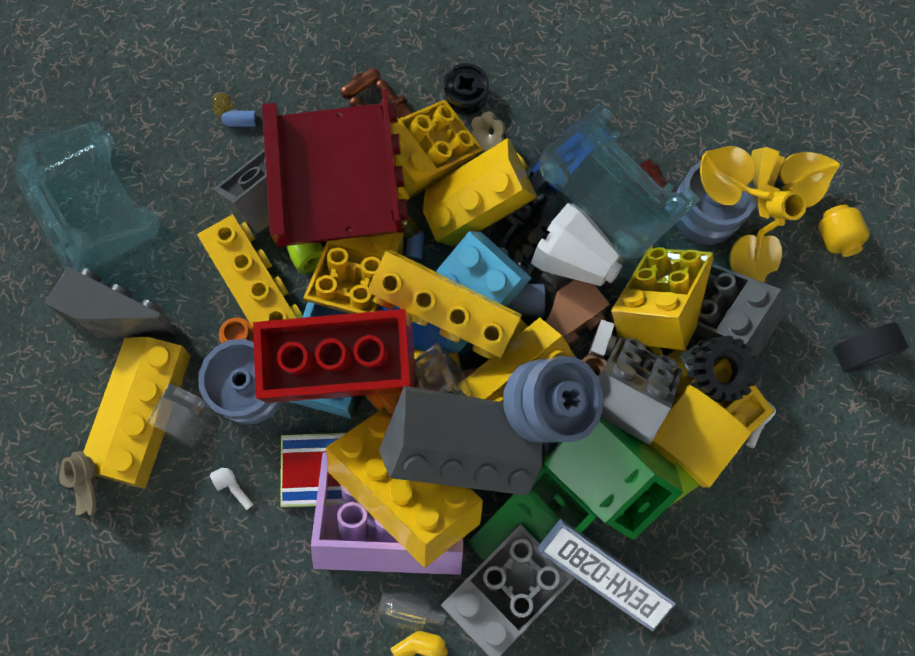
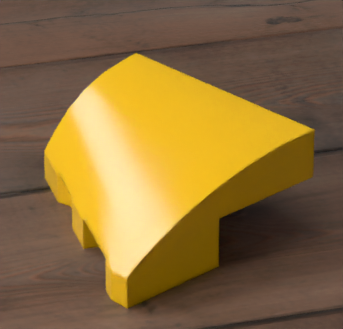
M769 147L752 150L751 157L755 165L753 182L757 190L772 193L780 191V189L774 187L785 157L779 155L780 151ZM756 197L759 216L769 219L770 215L766 208L767 200Z

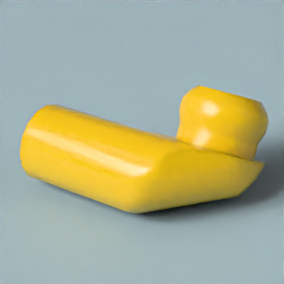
M416 631L390 648L394 656H414L415 654L424 656L448 655L445 640L439 635L424 631Z

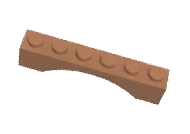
M574 279L557 291L546 323L559 332L570 347L579 339L577 333L586 327L592 331L598 327L601 319L606 320L604 315L610 304L594 284ZM477 369L438 373L418 388L449 393Z

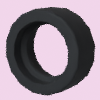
M892 322L844 340L833 347V351L843 372L849 373L893 357L908 349L909 346L898 323Z

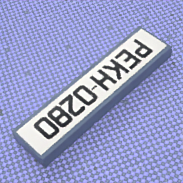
M561 518L537 547L543 556L652 632L676 604L672 597Z

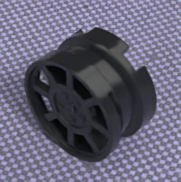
M462 63L455 65L453 70L446 73L444 77L443 97L455 113L461 115L474 114L480 111L487 102L488 77L483 69L474 64ZM452 105H455L456 107H459V108H462V109H461V110L456 109V108L453 107ZM475 108L471 111H465V109Z

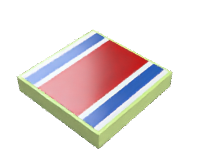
M346 433L281 435L282 508L316 506L323 452L326 453L328 445ZM328 473L326 505L345 504L342 499L341 485Z

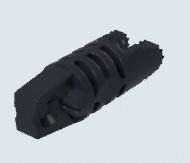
M538 169L530 179L537 198L488 226L482 233L489 239L497 232L503 221L507 220L512 226L501 238L498 247L507 250L546 198L542 191L550 181L549 176Z
M553 198L545 199L540 208H538L534 218L529 221L513 258V261L531 279L539 269L531 264L536 247L541 239L546 240L550 233L547 229L559 214V205Z

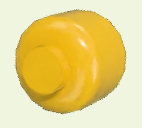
M845 204L827 210L823 214V219L818 226L826 249L830 253H842L843 257L853 256L862 251V245L868 241L870 236L862 213L857 208H849Z

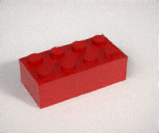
M406 309L253 322L255 395L258 400L276 403L402 393L404 386L416 388L412 316Z

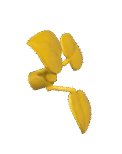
M726 146L706 151L702 156L700 164V177L704 190L712 200L722 205H734L740 200L742 192L766 199L767 211L771 217L775 218V221L758 231L757 237L746 234L734 243L729 256L732 271L763 283L769 273L777 271L782 259L780 240L775 236L764 235L777 226H784L785 220L801 218L806 212L807 207L817 204L827 192L834 174L840 167V163L819 153L800 152L792 154L783 161L779 172V177L785 186L782 187L781 191L772 193L747 186L754 177L755 165L750 154L742 148Z

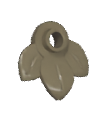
M82 451L73 452L70 457L63 459L59 480L63 486L73 487L76 497L75 515L88 513L91 516L96 508L95 491L91 482V478L95 475V466L93 460Z

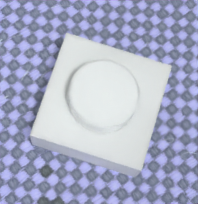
M601 319L588 356L598 355L604 357V355L610 357L617 337L611 335L615 324Z

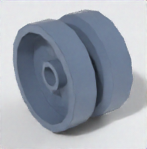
M700 161L691 167L671 199L670 213L675 226L685 237L692 241L707 245L723 243L732 237L741 224L750 216L756 205L757 196L742 192L740 200L734 205H722L715 202L708 196L702 185ZM752 179L747 186L756 189Z
M246 339L229 340L216 346L205 357L199 371V390L204 401L218 414L240 424H258L271 418L282 406L283 402L267 403L256 399L254 342ZM246 379V382L242 385L241 382Z
M560 356L533 360L518 366L509 376L504 389L503 408L509 425L518 436L529 442H577L589 436L598 425L603 411V391L599 379L591 367L576 357Z

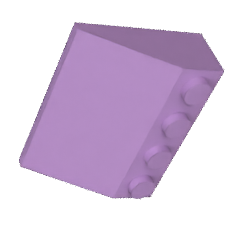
M323 452L311 540L313 569L461 575L463 538L424 568L342 485L341 493L345 504L326 505L328 464L327 453Z

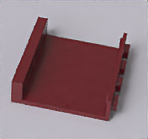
M387 89L381 90L382 101H380V104L281 115L276 102L262 104L270 236L277 247L403 233L402 220L408 219L406 199H399L398 188L405 187L403 167L396 166L395 155H401L399 134H393L392 128L393 123H398L396 102H389Z

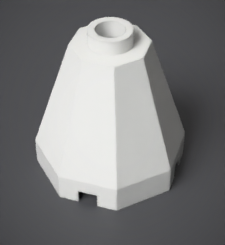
M567 203L551 222L547 229L550 232L546 240H540L531 264L542 271L598 286L603 285L605 281L612 283L623 265L618 263L621 254L587 212L574 203Z

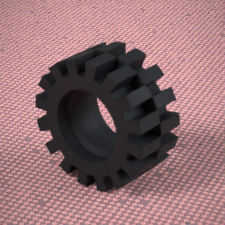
M721 336L708 339L699 343V347L692 350L691 354L695 358L688 359L687 365L693 366V370L687 371V377H694L695 381L691 382L690 385L700 388L699 391L715 402L739 400L743 398L742 395H748L752 391L748 386H755L758 381L752 378V375L759 374V368L752 367V363L758 361L756 355H748L753 349L749 345L742 346L744 341L740 338L733 339V336ZM718 356L726 357L732 367L731 378L726 383L719 382L713 372V363Z

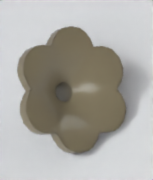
M485 112L482 116L475 117L472 120L471 125L474 130L472 135L484 152L505 140L503 136L505 125L501 120H497L492 112Z

